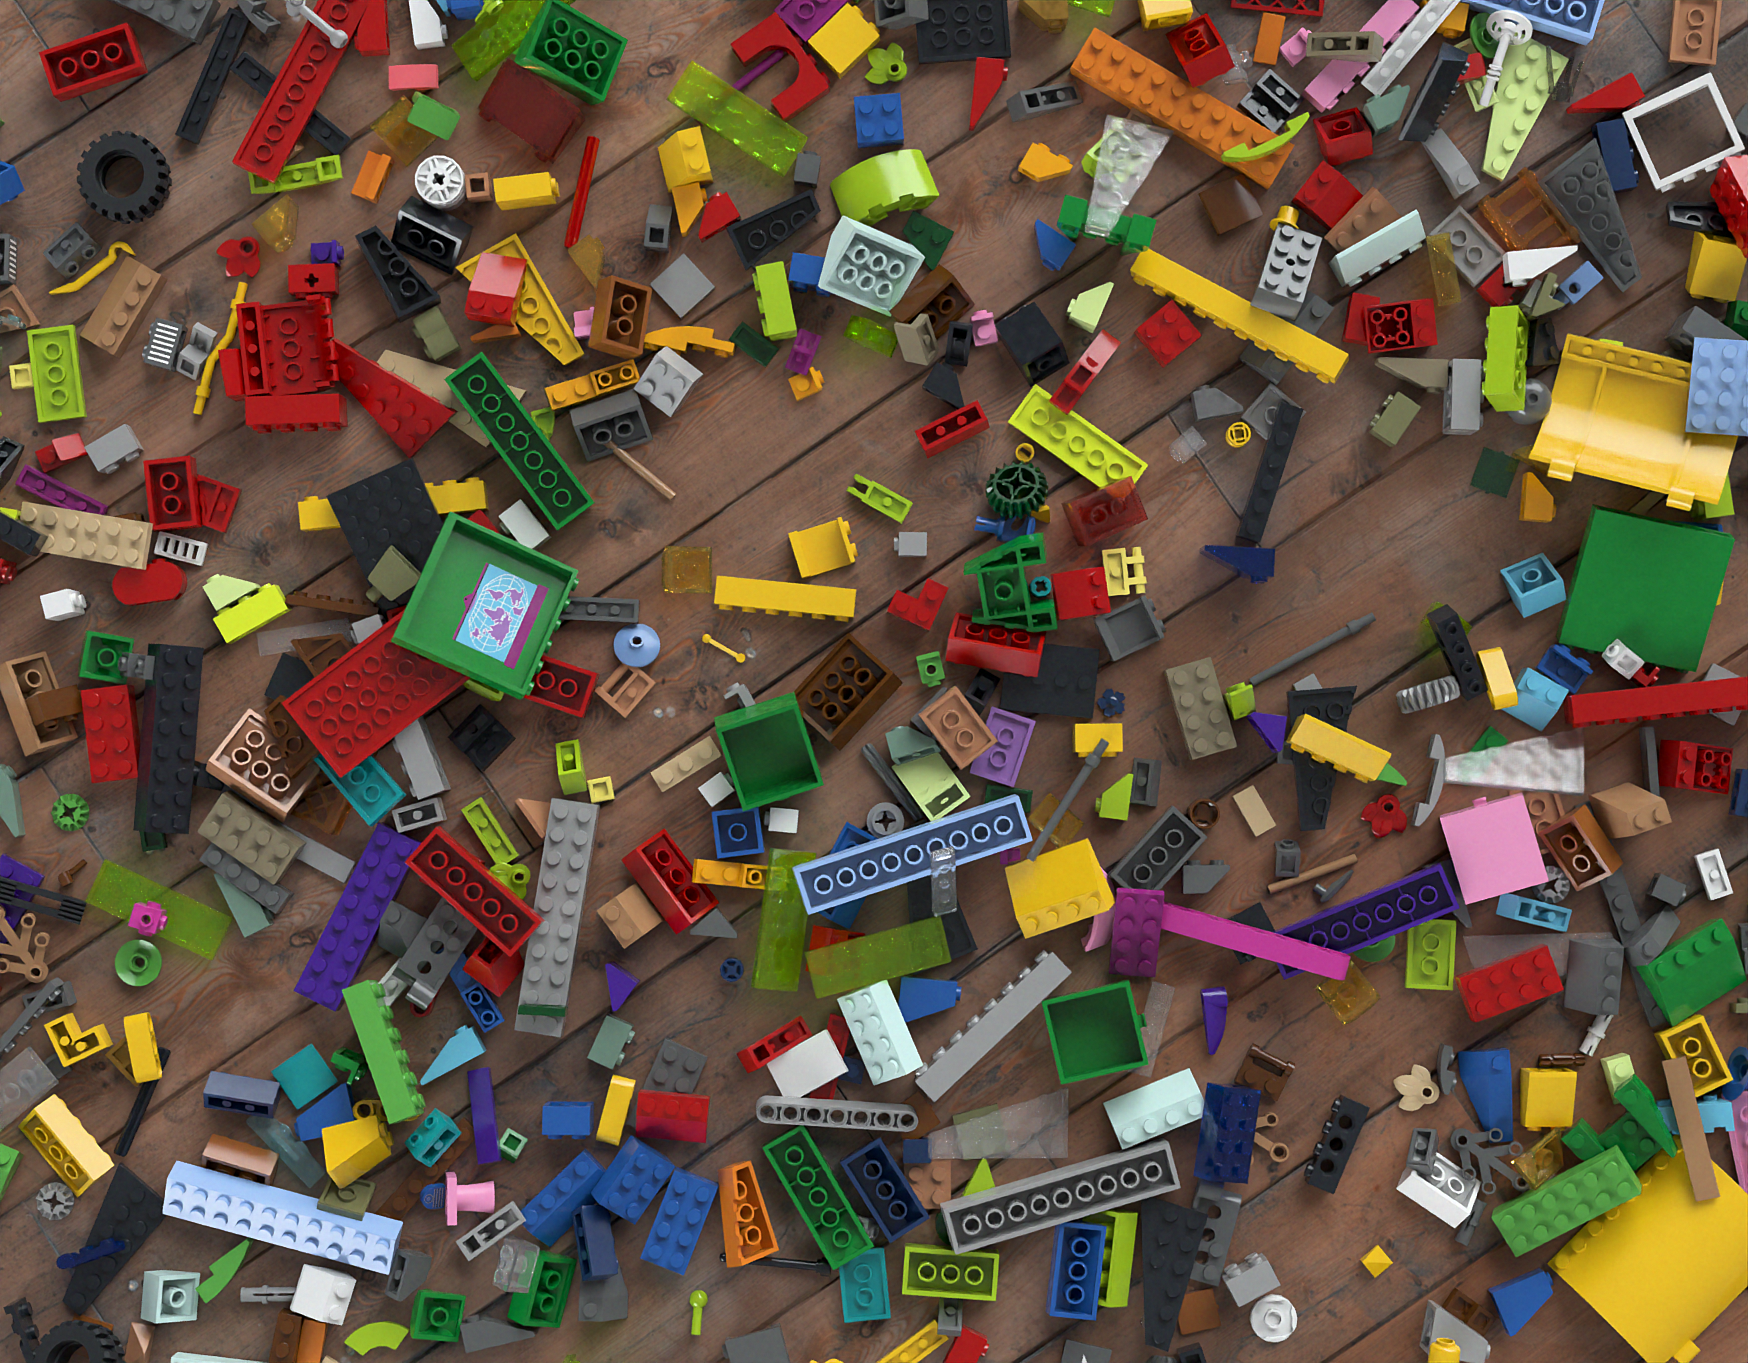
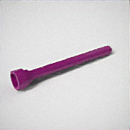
M780 49L776 50L707 106H698L691 111L697 123L701 127L708 123L709 118L712 117L711 114L779 61L784 56V52Z

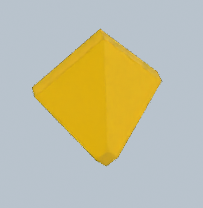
M1040 506L1038 512L1031 511V517H1034L1036 520L1045 523L1051 522L1049 506Z
M1378 1244L1360 1259L1375 1278L1393 1263Z

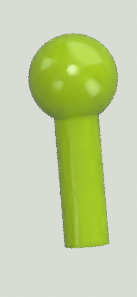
M695 1290L689 1298L690 1304L693 1306L691 1335H701L702 1310L708 1302V1296L702 1290Z

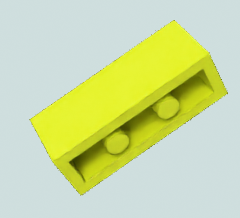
M268 583L258 589V594L252 597L250 595L244 596L237 601L239 604L235 607L230 608L228 606L217 612L219 616L213 618L226 643L233 644L292 610L290 605L285 604L286 598L278 585L274 584L271 586Z

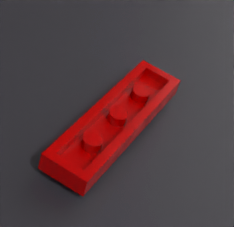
M830 1013L827 1030L843 1059L850 1029L844 1016ZM838 1077L812 1091L809 1098L833 1100Z

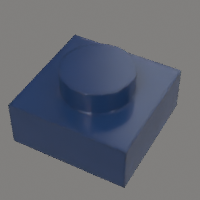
M844 1056L843 1061L849 1071L839 1076L838 1079L861 1085L865 1070L863 1060Z

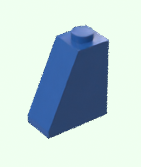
M901 975L898 1007L905 1023L953 1007L956 1000L960 1001L961 987L957 986V981Z
M347 1082L342 1083L296 1118L297 1122L294 1123L296 1136H300L301 1141L323 1137L322 1128L357 1120L353 1115L355 1101L351 1085L347 1084Z
M1537 1268L1488 1289L1505 1332L1510 1337L1514 1336L1553 1294L1551 1286L1554 1284L1548 1272L1545 1273L1542 1269Z

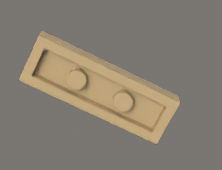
M708 736L652 771L651 775L661 791L665 792L718 759L722 754L712 738Z

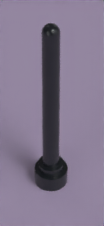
M726 1253L720 1254L719 1259L721 1262H726ZM764 1256L748 1263V1265L813 1270L819 1273L820 1276L830 1277L831 1266L826 1257L817 1259V1261Z

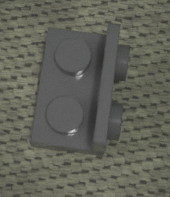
M75 222L43 254L63 276L70 279L102 248L78 222Z

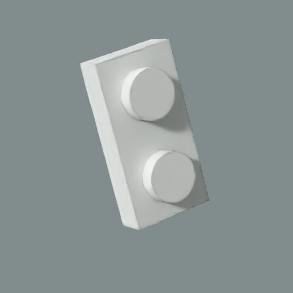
M1713 849L1694 856L1708 900H1714L1733 893L1719 849Z

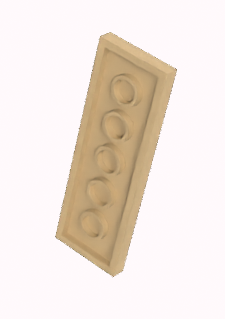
M22 502L20 521L48 536L40 552L146 570L153 523Z

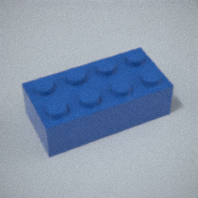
M676 1167L640 1259L684 1275L719 1183Z

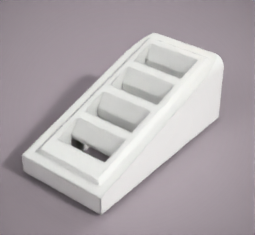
M160 531L154 554L203 566L208 544ZM167 538H169L170 541H169L168 549H167V552H165V551H164L165 544H166ZM176 540L180 541L177 554H173ZM189 543L186 557H184L182 555L184 552L185 544ZM195 545L199 546L196 559H192Z

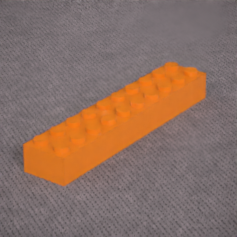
M1095 27L1070 68L1069 73L1127 108H1135L1152 119L1151 122L1239 174L1243 173L1246 178L1266 190L1272 185L1295 146L1288 142L1279 150L1255 160L1245 162L1222 161L1221 156L1223 152L1244 142L1248 150H1251L1279 135L1201 89L1193 88L1189 82Z

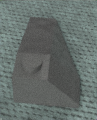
M619 1262L618 1274L609 1279L582 1281V1275H580L578 1321L603 1322L628 1318V1291Z

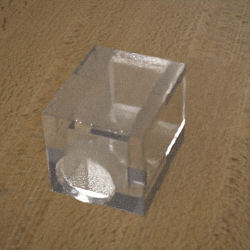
M1191 426L1169 445L1171 448L1169 453L1177 462L1181 460L1184 464L1207 443L1195 428Z

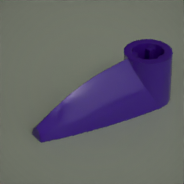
M1224 986L1200 990L1209 1055L1215 1054L1225 1030L1228 1001Z

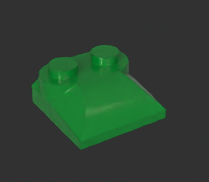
M86 630L79 659L78 676L126 684L127 676L120 675L118 660L122 657V652L132 653L134 638Z
M431 1289L418 1290L414 1298L410 1321L411 1337L413 1339L458 1342L466 1295L437 1292Z

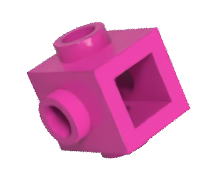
M148 901L147 904L142 902L135 903L128 926L139 929L138 933L152 937V934L160 933L161 930L165 929L168 922L167 910L161 909V904Z

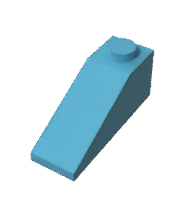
M1506 893L1500 895L1496 914L1567 932L1572 910Z
M464 1025L454 1031L455 1036L449 1039L420 1080L421 1085L487 1051L475 1026L468 1028L467 1025Z

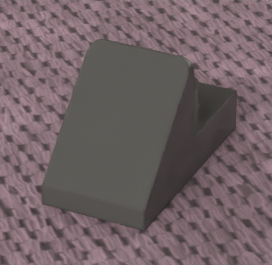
M939 1297L938 1335L961 1337L963 1299Z

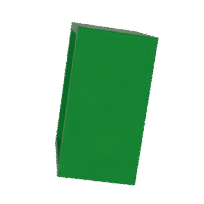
M794 692L714 717L716 732L743 811L777 800L781 801L790 798L792 795L824 785Z
M1129 979L1049 997L1041 1001L1061 1085L1149 1065L1141 1028L1147 1027L1144 1013L1137 1015Z

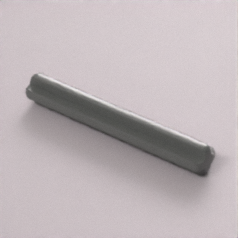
M868 743L862 747L861 752L914 821L924 817L925 814L872 744Z

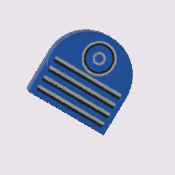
M437 1183L424 1187L420 1193L421 1203L428 1209L444 1208L446 1186L443 1183Z

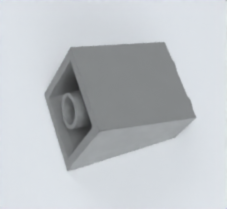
M1428 1300L1420 1347L1429 1355V1347L1432 1342H1435L1437 1338H1448L1454 1340L1455 1344L1460 1347V1361L1484 1363L1485 1359H1488L1490 1355L1488 1341L1437 1303Z

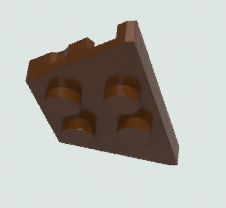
M343 633L293 639L290 641L314 677L318 676L353 649Z

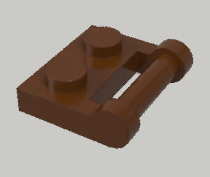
M1252 1043L1234 1081L1278 1101L1289 1076L1293 1072L1295 1063L1277 1058L1259 1049L1258 1045ZM1256 1057L1283 1071L1278 1076L1253 1064V1059Z

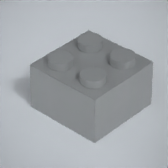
M666 346L654 356L634 387V390L671 417L681 409L703 376V373Z
M1252 1253L1244 1258L1245 1262L1239 1265L1234 1263L1224 1268L1225 1272L1221 1276L1238 1307L1281 1285L1271 1265L1262 1253Z

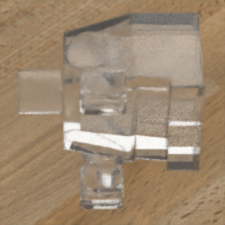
M1235 44L1226 45L1235 67L1222 75L1223 82L1226 86L1249 82L1248 74L1244 70L1245 67L1253 66V59L1249 56V51L1246 50L1240 53L1236 51Z

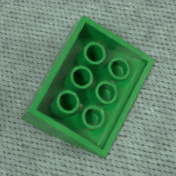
M546 0L523 38L514 62L592 106L604 102L628 40L560 0Z
M1722 918L1710 919L1666 946L1648 965L1635 966L1670 1027L1680 1023L1747 980L1734 938Z

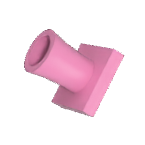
M445 1172V1220L447 1226L457 1225V1211H476L494 1214V1181L457 1185L455 1172Z

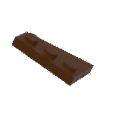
M280 695L264 712L273 735L277 738L280 745L281 755L288 765L289 775L291 778H295L320 752L281 704L286 700V697Z

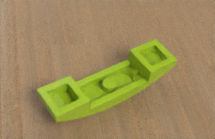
M1306 112L1286 122L1284 125L1286 133L1251 150H1248L1244 142L1223 152L1221 156L1222 161L1245 162L1267 156L1279 150L1299 133L1310 117L1309 113Z
M339 155L316 158V161L285 166L276 184H272L248 172L252 194L303 189L343 178Z

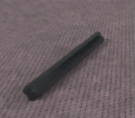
M165 1047L158 1048L162 1072L171 1053ZM159 1079L143 1082L114 1149L116 1155L121 1157L127 1155Z

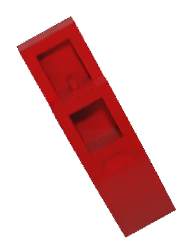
M1102 329L1050 398L1049 402L1068 415L1121 342Z

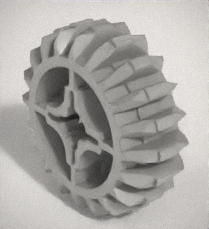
M1450 675L1398 691L1396 694L1397 704L1402 713L1418 711L1458 698L1460 687L1458 682H1456L1455 676Z

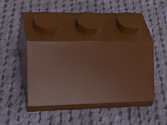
M939 264L889 312L898 323L909 325L913 323L920 313L928 314L937 340L949 329L950 321L957 322L975 303L955 276Z

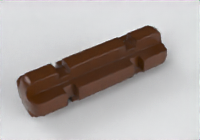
M1570 1053L1539 1054L1538 1063L1541 1067H1550V1065L1553 1067L1572 1066V1064L1574 1066H1584L1585 1055L1582 1053H1574L1573 1055Z

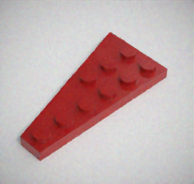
M337 338L331 340L335 342L337 360L333 361L332 364L338 365L339 380L408 458L414 457L458 412L454 408H449L442 404L439 399L422 392L420 388L392 371H387L380 367L377 362L360 355L357 350Z

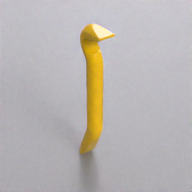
M122 241L114 242L109 248L108 256L74 282L50 291L49 294H64L81 289L116 261L118 257L116 251L120 248L134 256L136 254L127 243Z

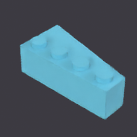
M1717 1094L1703 1095V1099L1696 1100L1704 1133L1714 1132L1715 1127H1721L1726 1129V1131H1735L1732 1102L1717 1098ZM1656 1100V1105L1662 1113L1669 1132L1672 1131V1134H1679L1671 1100Z

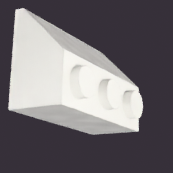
M1437 1153L1432 1176L1406 1167L1396 1189L1456 1228L1470 1215L1481 1182L1476 1178L1471 1181L1465 1180L1462 1177V1169ZM1464 1172L1465 1177H1467V1178L1472 1177V1176H1471L1470 1174H1468L1467 1172Z

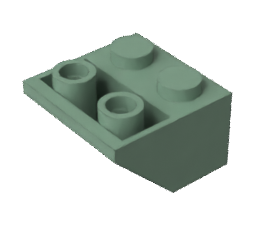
M1401 85L1394 86L1384 96L1380 97L1377 94L1366 100L1367 103L1363 105L1360 113L1371 130L1372 138L1391 130L1398 122L1410 91L1409 85L1401 87Z

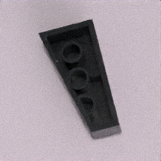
M812 189L726 227L745 271L820 213L821 209Z
M376 225L355 235L356 242L399 323L441 303V297L430 287L427 281L411 266L410 262L402 256Z

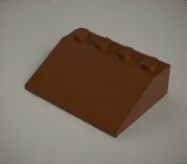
M848 633L796 688L794 693L802 716L840 751L903 682Z

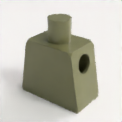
M391 545L367 579L373 586L365 594L374 603L383 595L388 600L393 601L417 584L421 573Z

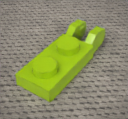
M855 474L853 477L855 481L869 488L865 494L848 486L846 491L861 499V502L902 524L913 503L872 480L871 482Z

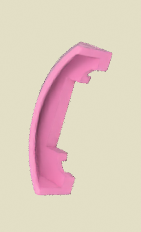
M1102 869V872L1116 901L1114 885L1109 876L1107 875V873ZM1115 903L1108 911L1094 915L1093 924L1088 925L1089 931L1087 935L1081 938L1085 952L1106 945L1110 940L1113 930Z

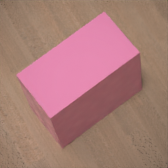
M1522 792L1489 802L1486 801V797L1472 800L1474 806L1440 815V821L1465 904L1549 882Z

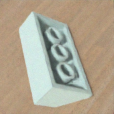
M1417 209L1334 256L1328 264L1342 287L1347 284L1352 287L1362 281L1361 276L1367 273L1372 276L1382 270V264L1389 261L1391 265L1402 258L1401 254L1409 250L1412 253L1422 247L1421 242L1426 238Z
M1190 1068L1103 1103L1122 1150L1209 1115Z

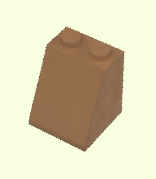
M1629 782L1588 796L1595 819L1608 839L1634 836L1672 822L1665 799Z
M638 882L597 910L624 949L665 920Z

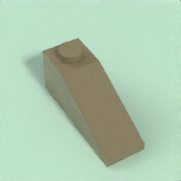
M1375 31L1308 33L1306 56L1354 62H1381L1384 38Z
M1378 357L1375 360V366L1419 389L1427 390L1429 394H1439L1441 390L1448 387V359Z

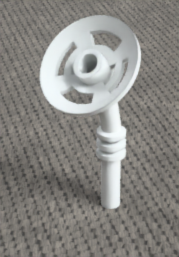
M1496 11L1488 17L1486 22L1488 33L1495 40L1499 41L1493 63L1489 64L1491 68L1487 70L1489 74L1485 76L1487 81L1479 102L1482 106L1488 107L1495 83L1500 79L1498 76H1501L1499 71L1503 70L1501 65L1508 45L1523 44L1532 36L1533 27L1530 21L1515 11ZM1504 19L1514 20L1518 22V24L1515 25L1512 22H1505ZM1496 21L1497 24L1495 25V28H1494V31H1493V30H1492V24ZM1522 30H1525V37L1520 39L1522 36Z

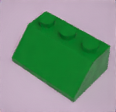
M524 1249L507 1317L524 1326L560 1328L577 1259L544 1250Z

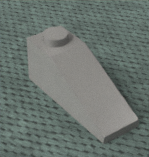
M1441 128L1436 130L1434 136L1429 135L1426 142H1421L1454 200L1472 191L1480 184L1469 163Z
M512 1201L457 1240L456 1243L468 1261L492 1247L524 1223L526 1219L514 1201Z

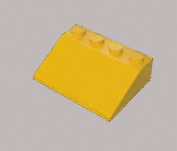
M1088 838L1038 855L1034 862L1026 859L1005 867L1016 919L1025 939L1106 912L1116 902Z

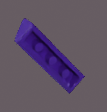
M484 1067L467 1071L478 1165L501 1162L491 1068Z

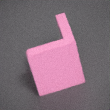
M590 307V310L574 312V334L577 340L590 338L594 307Z

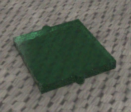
M1483 447L1470 486L1484 490L1486 494L1492 493L1507 498L1520 460L1505 455L1503 451L1497 452Z

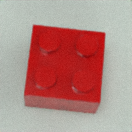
M1173 300L1141 324L1134 332L1162 368L1166 367L1202 336Z

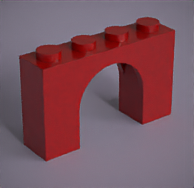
M775 12L733 41L731 49L744 67H747L765 53L778 49L787 52L797 61L799 74L796 81L771 99L772 107L785 124L828 94L831 82L824 72L819 73L815 67L817 65L816 60L810 53L806 55L802 49L804 44L797 34L793 36L789 31L790 27Z

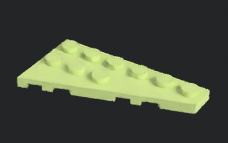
M1531 38L1520 45H1508L1501 65L1503 70L1499 71L1501 76H1498L1500 79L1496 84L1495 92L1499 103L1493 105L1481 171L1501 182L1504 180L1569 60L1568 58Z

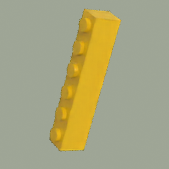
M717 576L714 604L719 605L721 610L733 611L734 606L742 607V612L756 613V609H764L765 614L779 615V611L789 612L788 616L802 617V614L805 613L812 614V619L825 620L826 616H835V621L848 622L849 618H854L856 589Z

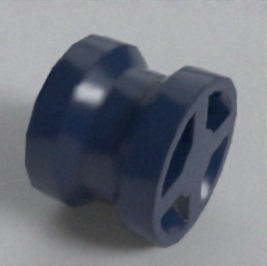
M733 957L726 959L720 967L723 979L729 982L740 979L744 973L743 963Z

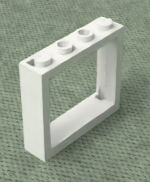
M1711 72L1622 113V117L1630 130V135L1655 191L1661 189L1663 193L1676 187L1675 182L1682 179L1684 183L1698 177L1696 173L1704 169L1706 172H1710L1720 167L1719 162L1723 161L1724 157L1740 156L1741 152L1745 150ZM1708 86L1735 146L1660 180L1634 120Z

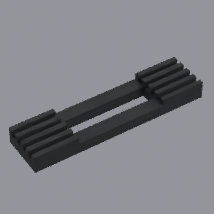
M0 876V902L80 925L87 901ZM18 889L62 902L60 909L56 910L13 897L15 890Z

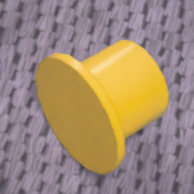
M1281 206L1277 218L1270 221V228L1275 231L1278 222L1299 229L1296 225L1300 214L1299 211L1290 206Z

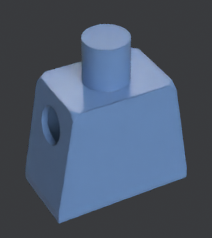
M1586 261L1557 287L1559 292L1553 299L1565 304L1569 302L1573 305L1603 279V276L1589 261ZM1572 284L1577 287V291L1574 294L1569 291V287Z

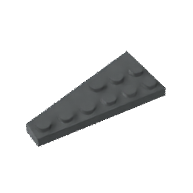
M1594 138L1538 183L1618 288L1624 292L1642 278V274L1596 138Z

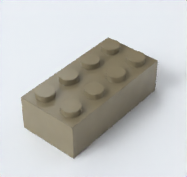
M1211 657L1164 670V676L1189 760L1237 747Z
M232 790L221 794L197 831L273 885L284 878L307 843Z

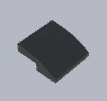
M1269 69L1238 103L1237 107L1250 119L1275 133L1303 102L1304 98Z
M481 704L448 736L483 772L516 739Z

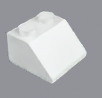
M304 1264L290 1310L321 1322L342 1325L356 1279L345 1271Z

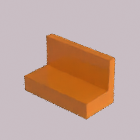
M368 150L351 194L378 204L395 163L392 157L385 154L381 156Z

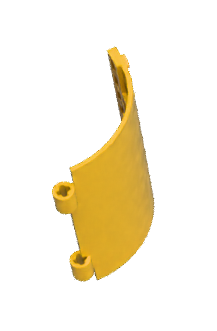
M1568 333L1551 394L1552 404L1550 411L1544 417L1529 459L1550 463L1549 477L1572 482L1575 472L1669 494L1666 506L1690 511L1694 499L1718 505L1738 436L1685 432L1692 362Z
M1679 1134L1673 1136L1678 1147L1674 1158L1661 1148L1636 1173L1642 1184L1640 1195L1591 1219L1547 1263L1647 1363H1666L1671 1357L1679 1363H1689L1701 1351L1693 1341L1748 1286V1194L1712 1161L1720 1197L1696 1202Z

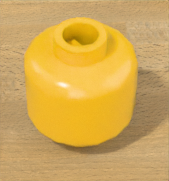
M1437 1338L1435 1342L1430 1344L1428 1363H1459L1461 1349L1452 1339Z

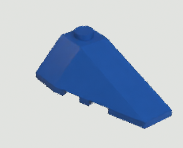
M1502 1047L1457 1051L1459 1075L1474 1105L1484 1132L1492 1128H1498L1503 1133V1138L1499 1142L1513 1141L1512 1074L1509 1050ZM1493 1131L1491 1137L1498 1139L1500 1137L1499 1131Z

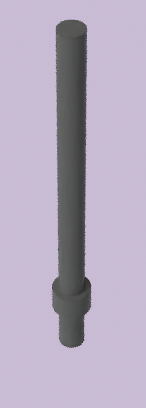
M1371 612L1358 620H1351L1342 629L1249 678L1250 683L1254 687L1350 634L1353 636L1359 633L1361 628L1376 621L1375 616Z
M1101 738L1092 754H1088L1084 760L1086 762L1026 858L1033 862L1035 861L1094 767L1097 768L1101 762L1100 757L1109 745L1108 741Z

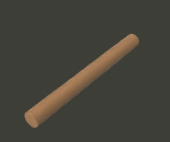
M610 440L608 443L603 444L609 449H614L613 453L670 501L676 496L672 489L625 450L617 448L618 445Z
M1352 854L1300 873L1299 877H1290L1268 885L1267 888L1269 893L1273 894L1355 864L1358 861L1356 855Z

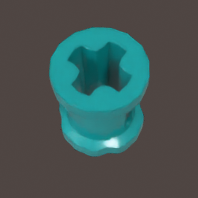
M1037 576L1030 583V592L1037 598L1045 597L1051 590V582L1045 576ZM1035 582H1045L1044 588L1046 591L1041 590L1037 592L1035 590L1037 588Z

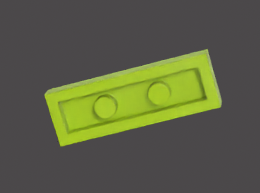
M482 797L461 809L496 864L502 862L509 863L520 856Z

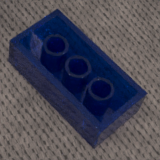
M1207 1082L1193 1176L1215 1182L1248 1184L1261 1090L1243 1085Z

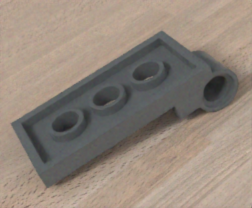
M443 896L392 973V975L411 986L405 999L424 1011L478 929ZM454 921L457 924L456 932L453 934L446 933L443 929L445 922ZM437 940L444 944V950L439 954L433 953L430 948L432 942ZM423 960L431 964L430 972L425 974L419 972L417 968L418 963Z
M1201 1173L1195 1187L1190 1209L1207 1214L1208 1208L1216 1205L1220 1208V1214L1216 1218H1210L1209 1216L1207 1218L1205 1228H1211L1214 1231V1236L1209 1241L1201 1239L1198 1252H1207L1208 1259L1204 1263L1195 1261L1190 1279L1219 1286L1242 1195L1223 1190L1224 1179Z

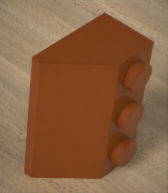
M1585 804L1568 812L1538 832L1576 891L1612 875L1624 863Z
M212 1134L202 1155L201 1167L273 1186L280 1154L269 1149L252 1146L246 1142L242 1143L232 1140L226 1136Z

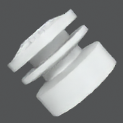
M432 156L425 159L418 166L415 174V186L427 204L441 211H450L459 207L465 201L467 196L465 173L453 159L446 156ZM438 177L443 179V185H440L436 180Z

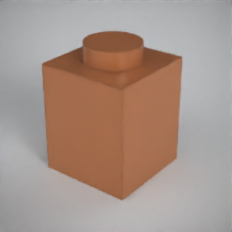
M488 172L465 174L466 195L470 203L493 201L492 181Z

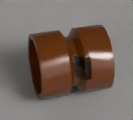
M1199 798L1189 804L1187 818L1197 828L1209 829L1218 823L1220 809L1214 801Z

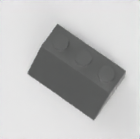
M634 389L570 410L573 426L587 462L612 454L614 449H609L603 445L610 440L618 445L617 448L623 450L653 440L638 393Z
M1569 939L1564 1007L1594 1015H1618L1624 947L1617 940Z

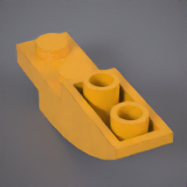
M694 326L670 327L645 334L644 339L645 349L658 351V348L663 349L667 346L679 356L681 353L687 354L688 346H692L694 351L705 353L707 349L715 351L714 355L728 358V354L734 356L736 346L735 343L714 339V329Z
M634 359L590 372L588 375L546 387L544 392L552 412L571 405L573 407L638 383L640 376Z
M694 859L692 882L785 891L787 868Z

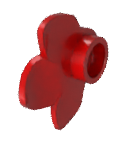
M246 236L239 241L229 239L222 243L216 251L218 255L228 259L226 263V275L228 277H236L246 272V274L253 278L260 269L261 263L258 258L260 245L253 237ZM247 245H252L251 252L245 251Z
M1384 794L1379 797L1377 802L1367 804L1361 813L1362 820L1371 822L1372 832L1377 839L1385 837L1392 829L1403 833L1407 826L1406 814L1400 809L1398 798L1392 794ZM1391 803L1393 806L1387 810L1384 808L1385 804Z

